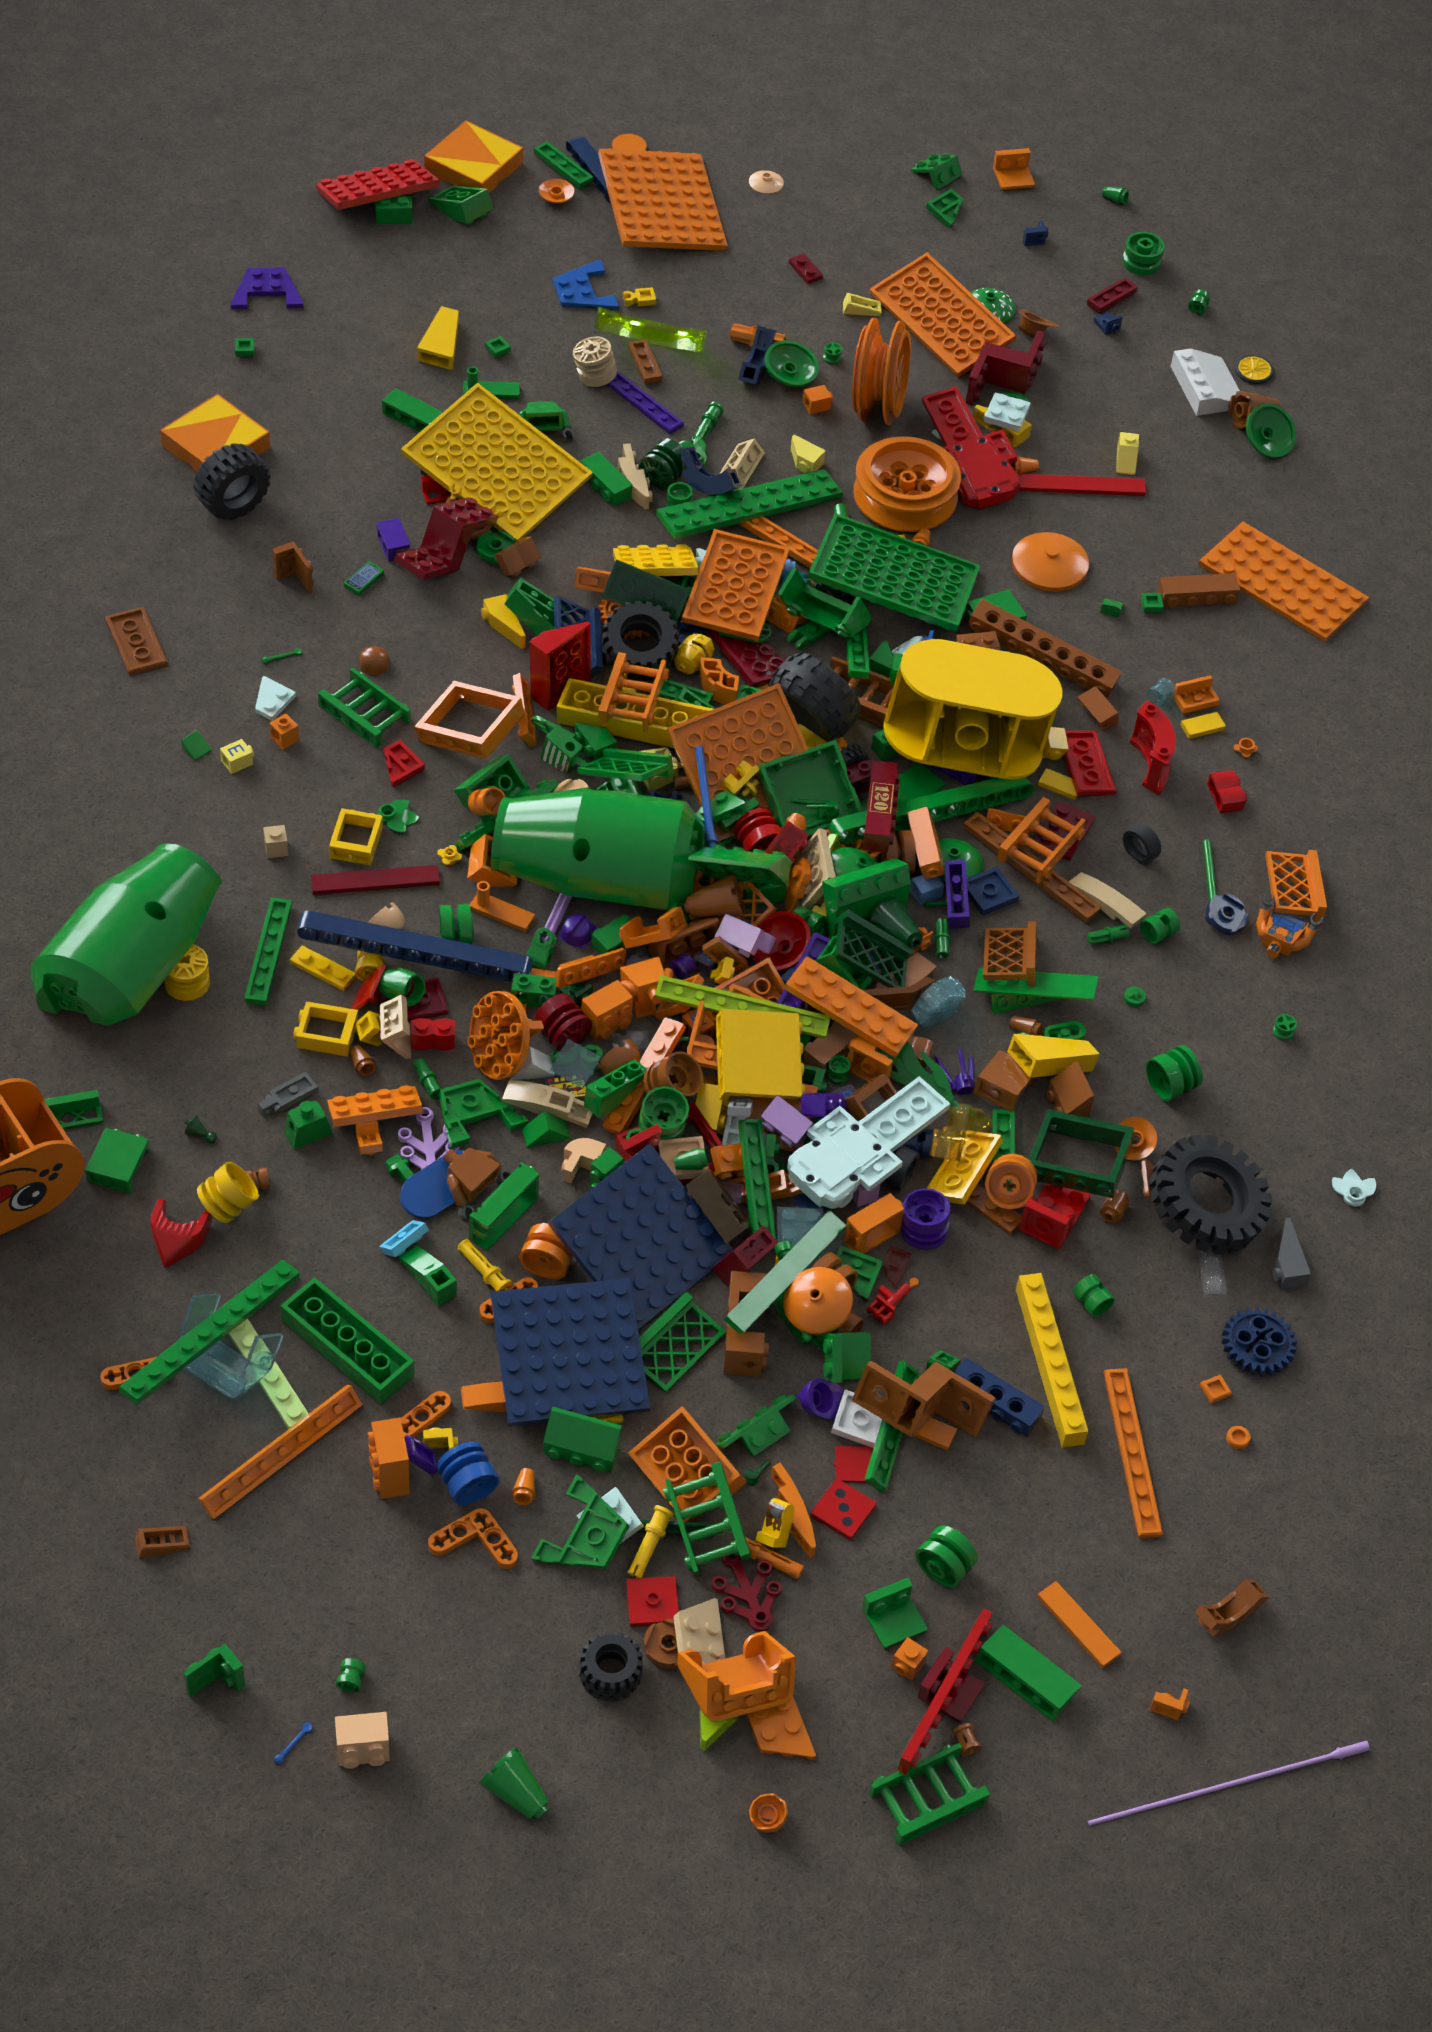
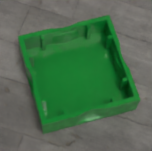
M837 740L809 748L797 755L785 756L758 766L760 768L756 773L768 807L781 829L787 822V818L793 813L803 815L806 818V824L824 819V817L819 815V809H807L806 806L811 804L793 803V798L818 801L828 800L829 802L837 801L839 805L838 817L863 811L856 791L849 781L846 764ZM824 823L810 829L805 828L804 831L809 835L807 839H810L819 828L827 830L830 823Z

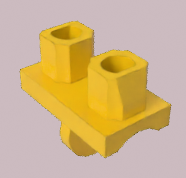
M744 760L735 769L742 778L738 781L730 773L722 783L728 792L733 795L743 787L744 790L740 793L743 797H746L748 794L755 796L758 793L755 787L759 782L754 779L750 783L749 780L760 768L757 765L752 767Z

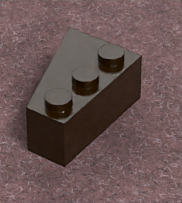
M709 1167L687 1183L688 1197L699 1204L703 1214L708 1217L726 1244L748 1228L750 1220Z

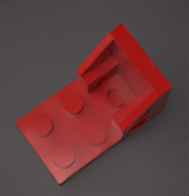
M1045 1184L1037 1199L1030 1198L1026 1202L1019 1231L1057 1249H1061L1089 1201L1091 1194Z

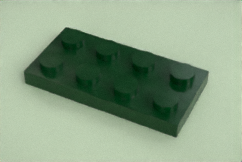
M617 559L602 597L623 606L628 602L631 604H635V601H641L642 604L651 602L653 603L652 606H661L664 613L666 611L669 612L672 616L671 620H675L677 624L690 589Z

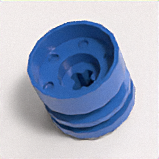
M471 1441L455 1446L447 1451L437 1463V1471L442 1476L443 1482L447 1485L448 1492L457 1505L465 1506L490 1495L499 1484V1476L493 1465L488 1462V1456L484 1453V1449L479 1442Z

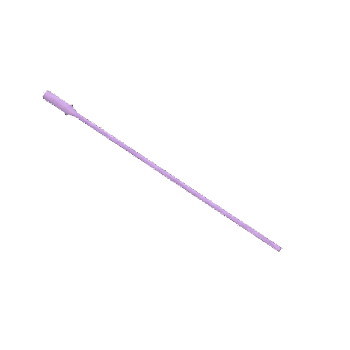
M1367 1741L1342 1748L1337 1747L1335 1751L1327 1755L1088 1821L1089 1826L1324 1760L1332 1758L1342 1760L1345 1757L1369 1751L1370 1747Z

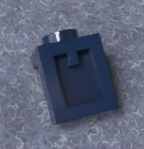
M1043 221L1038 222V227L1024 229V246L1045 244V240L1048 237V228L1045 227Z
M1108 312L1094 317V323L1105 335L1111 332L1116 333L1121 329L1123 317L1121 315L1113 317Z

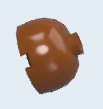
M632 1039L624 1040L625 1045L623 1047L615 1046L600 1060L601 1064L597 1065V1067L604 1075L611 1073L634 1059L637 1062L640 1061L642 1058L641 1052Z

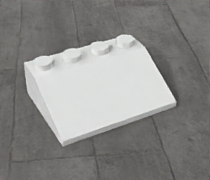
M1194 349L1174 351L1171 368L1196 416L1228 411L1230 398L1240 390L1222 357Z

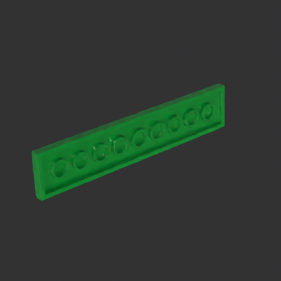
M822 469L657 509L656 516L671 536L676 539L750 521L762 516L766 517L842 498L843 491L828 472Z

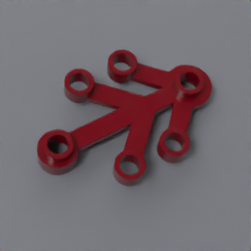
M740 1554L736 1555V1558L723 1557V1564L733 1570L740 1588L728 1584L723 1576L713 1578V1591L730 1595L723 1598L721 1602L722 1611L747 1619L749 1625L754 1630L765 1631L769 1629L773 1623V1616L770 1610L775 1599L781 1594V1584L777 1581H771L767 1584V1596L761 1606L757 1597L766 1577L771 1574V1563L766 1560L758 1563L756 1577L752 1585H750L741 1565L742 1559ZM764 1566L767 1567L768 1570L762 1571L760 1568ZM721 1582L723 1586L718 1587L715 1583ZM776 1587L778 1591L772 1592L770 1588ZM733 1597L747 1602L750 1609L736 1605V1600ZM731 1603L733 1606L728 1608L724 1604ZM763 1616L765 1619L760 1621L756 1617Z

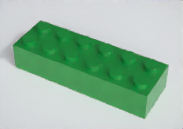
M315 1277L281 1305L282 1321L380 1405L415 1376L414 1360Z

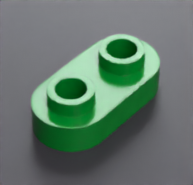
M1071 1021L1046 1027L1043 1036L1083 1040L1086 1029L1080 1022Z

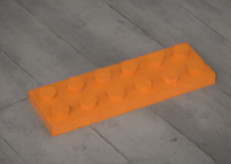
M808 956L799 965L784 987L788 992L895 1058L918 1026L915 1022Z

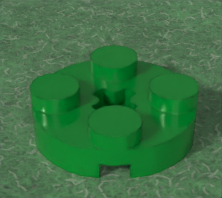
M498 530V533L488 531L481 534L477 539V554L481 559L499 565L495 554L513 545L515 540L505 531Z

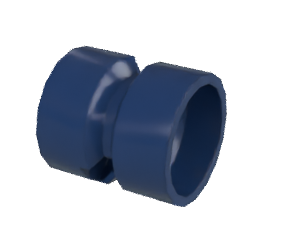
M924 1128L903 1145L918 1152L921 1157L933 1158L936 1131L935 1129Z

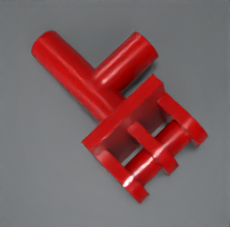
M905 1283L895 1293L882 1285L878 1289V1293L882 1296L878 1294L876 1300L868 1306L866 1311L869 1314L873 1313L876 1320L880 1319L883 1326L887 1325L891 1320L895 1319L896 1308L894 1306L912 1290L910 1285Z

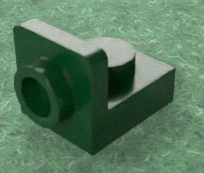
M581 982L560 988L559 993L568 994L580 1007L582 999L593 994V986L589 984L585 987Z

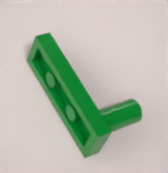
M471 366L467 369V381H464L463 395L475 384L479 383L498 399L519 400L520 383L478 381V368Z

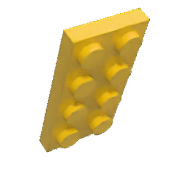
M963 1130L927 1189L941 1192L948 1199L949 1203L965 1205L1003 1143L1002 1136L999 1134Z

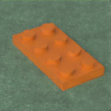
M408 1085L401 1086L399 1089H381L374 1093L367 1094L362 1092L357 1093L355 1096H337L327 1100L328 1110L334 1127L423 1113L422 1103L416 1087Z

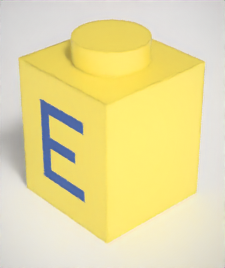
M242 739L220 748L221 761L231 774L253 765V749L250 745L247 746Z

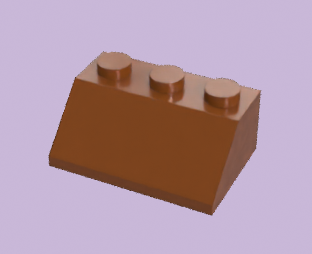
M713 917L692 920L687 924V927L671 939L649 943L648 951L653 958H660L663 968L669 966L671 961L678 960V956L682 953H687L691 957L702 953V945L716 938L714 936L718 930L719 920Z

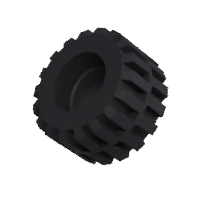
M608 1631V1635H604L602 1632L597 1634V1639L594 1637L590 1638L589 1644L584 1645L580 1656L579 1675L581 1676L582 1685H586V1691L589 1694L594 1691L593 1697L599 1699L600 1695L604 1696L603 1701L609 1702V1697H614L615 1702L620 1701V1695H623L625 1699L629 1697L630 1691L634 1693L637 1689V1684H640L643 1666L642 1652H639V1645L637 1643L633 1644V1639L630 1636L624 1638V1633L621 1632L618 1635H613V1631ZM613 1658L622 1662L625 1668L618 1673H606L597 1664L604 1659Z

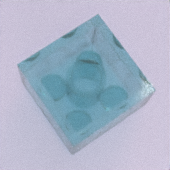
M777 1207L775 1224L778 1243L790 1241L794 1247L823 1217V1208ZM823 1251L814 1260H819L823 1255Z

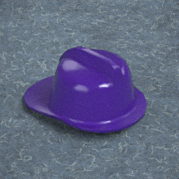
M577 913L565 920L558 933V939L563 940L568 945L585 948L592 942V933L598 927L588 920L587 915Z
M815 1378L802 1388L801 1393L797 1394L796 1398L800 1399L802 1408L807 1413L835 1420L844 1390L836 1383Z

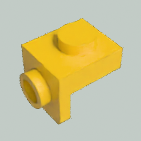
M435 1427L423 1430V1443L430 1449L448 1448L449 1451L458 1446V1438L453 1437L452 1428L441 1429Z

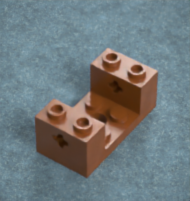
M731 1271L727 1315L767 1274ZM765 1311L759 1317H764ZM727 1323L723 1374L761 1377V1369H766L769 1343H764L765 1333L744 1332L740 1335Z

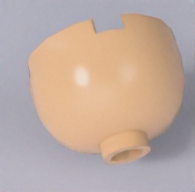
M392 902L390 903V909L385 906L368 923L402 930L405 925V919L401 910Z

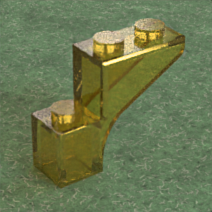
M959 1104V1107L950 1106L947 1126H944L943 1130L934 1129L930 1156L960 1161L967 1139L988 1126L991 1116L983 1114V1109L972 1108L973 1106Z

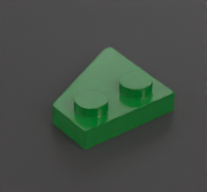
M840 1245L837 1256L843 1261L842 1265L848 1264L858 1272V1279L853 1290L862 1299L868 1301L882 1268L883 1261Z

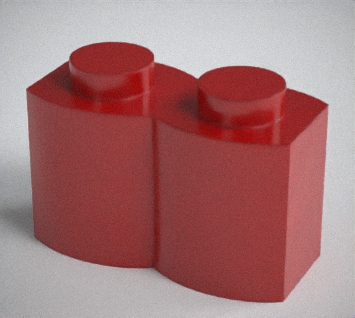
M1233 770L1210 773L1207 780L1208 789L1219 813L1241 811L1245 803H1247L1246 792L1240 787V778L1236 776Z
M425 1018L411 1020V1048L416 1050L434 1048L443 1051L454 1049L455 1021L451 1019L432 1021Z

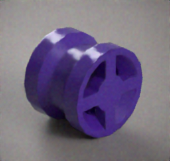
M682 953L678 956V960H673L669 963V968L672 969L676 977L683 980L687 977V973H692L696 970V963L690 955Z

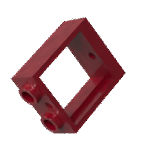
M763 1225L742 1241L712 1269L727 1286L730 1284L731 1271L746 1272L777 1245L778 1241Z

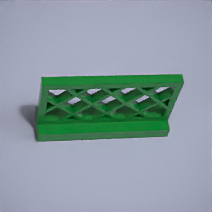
M612 748L604 749L602 758L577 768L578 774L644 781L654 776L671 777L674 775L672 755Z
M685 1292L639 1337L642 1358L653 1357L654 1367L644 1366L645 1377L664 1393L726 1333V1330L692 1302L693 1297L688 1292ZM692 1310L698 1316L699 1322H686V1314ZM673 1327H683L684 1337H671V1329ZM687 1327H699L700 1337H688ZM703 1327L712 1328L717 1334L714 1337H704ZM658 1342H668L669 1352H656V1344ZM672 1342H684L685 1352H673ZM688 1342H700L701 1350L699 1352H689ZM657 1357H669L670 1367H657ZM673 1357H685L686 1365L684 1367H674ZM658 1372H670L671 1380L665 1385L658 1379Z

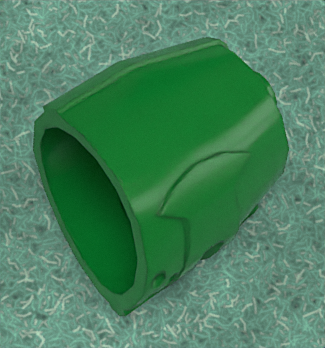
M400 967L399 969L384 971L378 983L379 992L391 1000L400 995L406 997L412 987L411 979L413 978L414 990L407 998L408 1007L416 1005L426 993V986L422 976Z

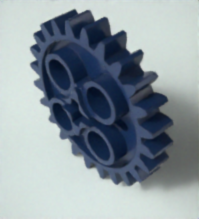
M1256 1307L1255 1312L1247 1308L1245 1314L1239 1310L1237 1316L1232 1315L1230 1321L1226 1322L1221 1344L1225 1345L1223 1352H1229L1228 1360L1235 1359L1234 1366L1242 1365V1372L1248 1368L1251 1375L1258 1371L1260 1377H1262L1264 1371H1267L1269 1376H1272L1274 1370L1280 1373L1282 1367L1287 1369L1289 1362L1292 1363L1297 1351V1339H1294L1295 1331H1289L1291 1324H1283L1284 1317L1276 1318L1277 1312L1269 1315L1267 1308L1263 1313L1260 1312L1258 1307Z

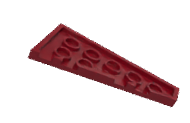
M704 628L750 687L757 688L766 684L769 685L773 673L787 659L777 656L775 650L764 642L755 643L719 635V631Z

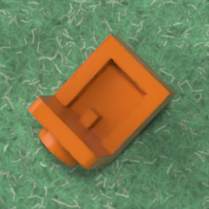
M378 1121L355 1124L360 1154L373 1155L377 1152H382L383 1146L379 1134Z

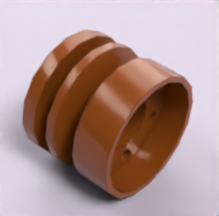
M675 1052L650 1065L644 1073L643 1083L646 1093L658 1087H672L680 1091L687 1099L700 1091L703 1085V1073L694 1057L685 1052Z

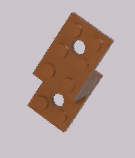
M870 1361L864 1369L852 1401L910 1437L917 1433L936 1413L974 1437H977L996 1398L937 1362L932 1364L910 1385ZM877 1388L884 1391L885 1397L878 1394ZM962 1401H965L969 1404L970 1410H967L962 1406Z

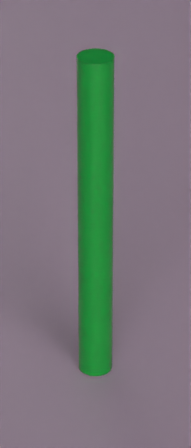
M1206 839L1202 843L1210 902L1217 895L1211 841Z

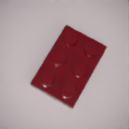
M1057 801L1051 811L1052 814L1074 826L1082 818L1086 820L1084 836L1081 840H1077L1062 857L1071 861L1093 824L1095 816ZM1048 820L1042 826L1062 838L1069 834V832ZM1037 834L1034 841L1052 851L1058 846L1040 834Z

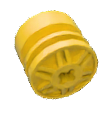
M192 945L164 980L165 989L170 996L178 1000L189 1001L203 996L208 991L210 986L208 956L199 946Z
M226 1162L215 1172L214 1177H208L197 1188L198 1197L206 1210L217 1220L225 1224L234 1220V1217L238 1216L242 1209L248 1208L259 1197L258 1189L250 1176L241 1167L232 1162Z

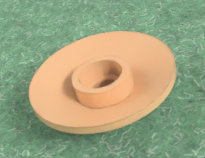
M758 171L749 178L750 186L760 193H775L781 190L784 185L783 178L772 171Z

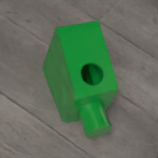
M303 1101L300 1107L287 1113L284 1134L294 1150L333 1134L328 1119L317 1101Z

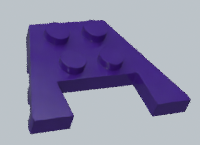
M285 267L248 268L231 301V309H248V296H286L287 308H303V301Z

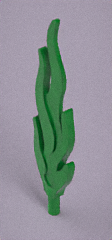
M907 1041L896 1058L878 1047V1052L893 1060V1064L898 1072L892 1069L890 1077L895 1081L908 1085L920 1076L950 1103V1107L961 1117L968 1111L955 1100L945 1071L931 1060L924 1051H921L920 1054L933 1074H929L924 1070L909 1041Z

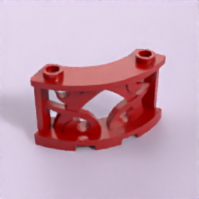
M1146 701L1137 711L1133 736L1129 743L1142 753L1148 763V774L1142 786L1160 795L1167 783L1169 763L1173 758L1176 747V736L1168 717L1155 704Z

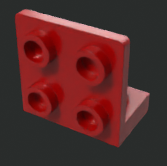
M787 820L765 852L766 854H773V852L785 853L793 864L796 859L795 853L798 849L802 851L809 842L807 839L809 835Z

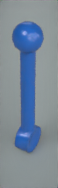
M304 1723L302 1731L281 1754H277L274 1757L276 1764H282L284 1757L306 1733L312 1731L311 1723Z

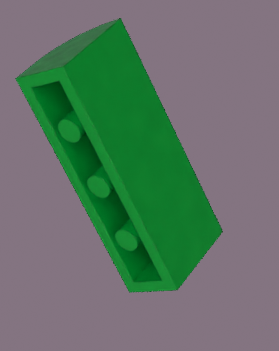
M1002 1625L980 1647L975 1659L976 1663L1052 1722L1067 1708L1082 1686L1005 1625Z

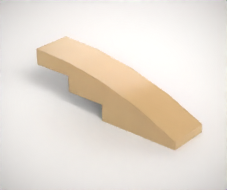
M1081 872L1069 881L1101 906V910L1112 920L1118 917L1130 929L1141 922L1147 914L1124 895L1087 874Z

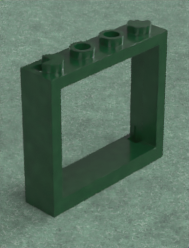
M1048 1109L1028 1159L1036 1168L1037 1182L1114 1199L1133 1145L1134 1128ZM1053 1132L1120 1147L1110 1177L1038 1161L1048 1133Z

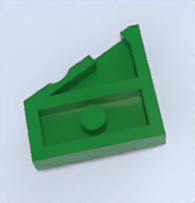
M951 188L928 202L926 209L945 226L951 228L962 205L963 198Z
M724 790L710 801L713 825L718 821L731 817L730 812L739 808L745 811L749 807L745 801ZM702 806L696 812V815L705 825Z

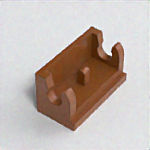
M1096 686L1077 697V700L1081 702L1080 706H1084L1099 726H1101L1100 729L1102 731L1119 724L1117 710Z

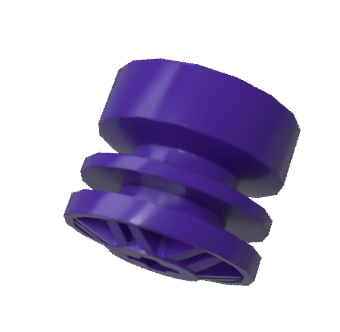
M923 1188L914 1190L907 1195L903 1202L904 1214L901 1234L910 1246L917 1249L928 1250L937 1248L944 1243L948 1236L950 1203L941 1192L934 1189Z

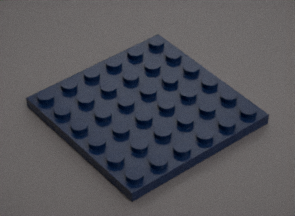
M651 1144L644 1147L547 1223L593 1282L630 1278L638 1329L710 1272L718 1262L733 1250L729 1243L726 1244L708 1217L703 1214V1210L697 1202L688 1197L686 1188Z
M630 1278L490 1293L508 1426L546 1423L549 1421L552 1407L592 1418L650 1411Z

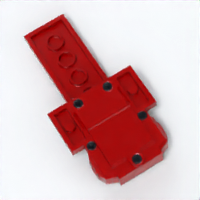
M957 386L922 396V403L945 445L942 448L953 456L960 468L961 483L958 489V496L962 504H966L968 507H977L979 510L1014 499V495L1019 492L1020 479L1010 463L1017 462V455L1003 429L982 435Z

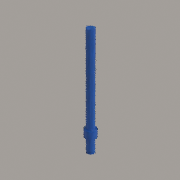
M697 746L695 752L706 829L704 836L705 845L713 848L718 843L717 834L714 833L704 749L702 746Z

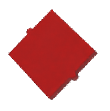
M835 1446V1461L833 1465L836 1466V1478L843 1482H866L865 1476L874 1448Z

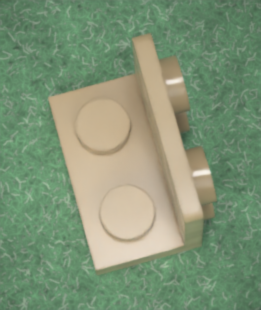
M400 995L380 1004V1038L384 1044L395 1050L397 1054H400L405 1059H410L411 1041L410 1024L407 1020V999Z

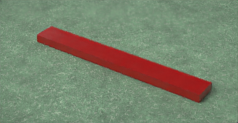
M1018 474L1020 479L1019 491L1145 496L1146 494L1145 479Z

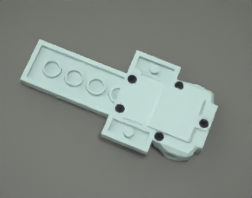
M919 1076L859 1122L839 1106L807 1130V1136L813 1141L797 1149L789 1157L787 1167L789 1170V1180L819 1207L843 1208L851 1201L859 1184L868 1191H871L901 1168L902 1161L892 1152L949 1110L950 1103Z

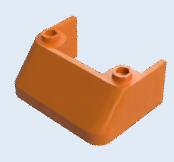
M700 1001L687 1053L694 1057L701 1067L718 1070L717 1045H715L714 1040L710 1036L701 1034L705 1018L704 1001Z

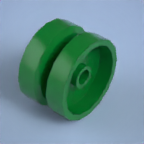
M1149 232L1131 234L1125 244V252L1122 259L1124 267L1138 275L1156 273L1162 263L1165 249L1164 241L1159 236Z
M458 904L457 918H454L451 905H439L440 938L455 941V938H458V942L472 944L474 929L470 904Z
M944 1525L937 1526L929 1535L928 1541H924L915 1553L916 1561L923 1572L947 1588L957 1587L964 1579L966 1573L970 1572L978 1561V1553L972 1543L959 1531Z

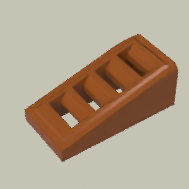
M186 1526L138 1529L135 1536L138 1559L190 1548ZM174 1534H179L180 1542L176 1543ZM165 1536H169L170 1543H166ZM154 1538H159L160 1544H155ZM145 1540H149L148 1545H146Z

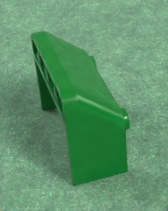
M794 567L778 593L789 614L793 616L800 615L835 631L843 639L854 637L866 628L872 620L861 597L857 596L852 605L806 585L799 571Z

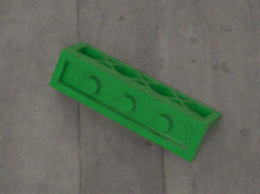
M98 1090L44 1099L63 1130L103 1123ZM96 1110L98 1118L87 1119L83 1115L86 1111ZM68 1114L75 1117L70 1123H64L60 1120L64 1115Z

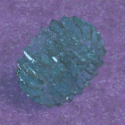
M952 976L938 979L936 983H932V986L927 988L921 994V997L917 999V1003L912 1011L913 1017L919 1025L926 1029L937 1026L951 1017L954 1012H957V1008L964 1001L966 995L965 988Z

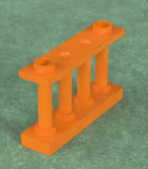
M618 652L598 710L599 724L607 726L609 718H613V716L642 721L643 732L647 733L649 725H652L654 722L653 712L663 682L668 679L669 669H666V660L661 661L659 669L629 665V662L626 660V653ZM634 673L656 677L654 684L625 679L624 674ZM626 687L649 691L651 694L649 698L620 694L619 689ZM623 702L646 706L644 713L615 708L614 703Z
M1045 797L1037 803L999 846L997 860L1003 864L1009 857H1014L1037 870L1036 882L1038 884L1044 878L1050 876L1053 867L1077 840L1082 839L1086 831L1084 829L1085 819L1082 818L1074 826L1050 813V800ZM1042 820H1048L1066 830L1069 834L1062 838L1039 824ZM1031 832H1036L1058 846L1052 851L1029 838ZM1020 845H1026L1044 855L1047 859L1042 864L1017 849Z

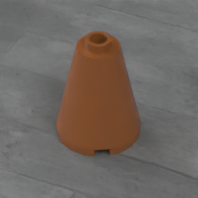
M1237 391L1236 395H1232L1230 398L1228 413L1235 422H1231L1236 428H1246L1247 418L1250 412L1257 406L1265 403L1276 404L1280 407L1282 405L1275 398L1246 391Z
M734 874L728 875L687 896V901L684 902L686 913L691 914L692 917H724L725 914L730 916L745 915L744 901H741L742 893L737 877Z

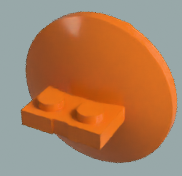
M490 992L473 1007L470 1036L467 1040L468 1046L472 1051L475 1066L484 1075L494 1080L509 1079L519 1072L526 1060L530 1040L544 1029L542 1021H532L527 1018L520 1001L509 992Z

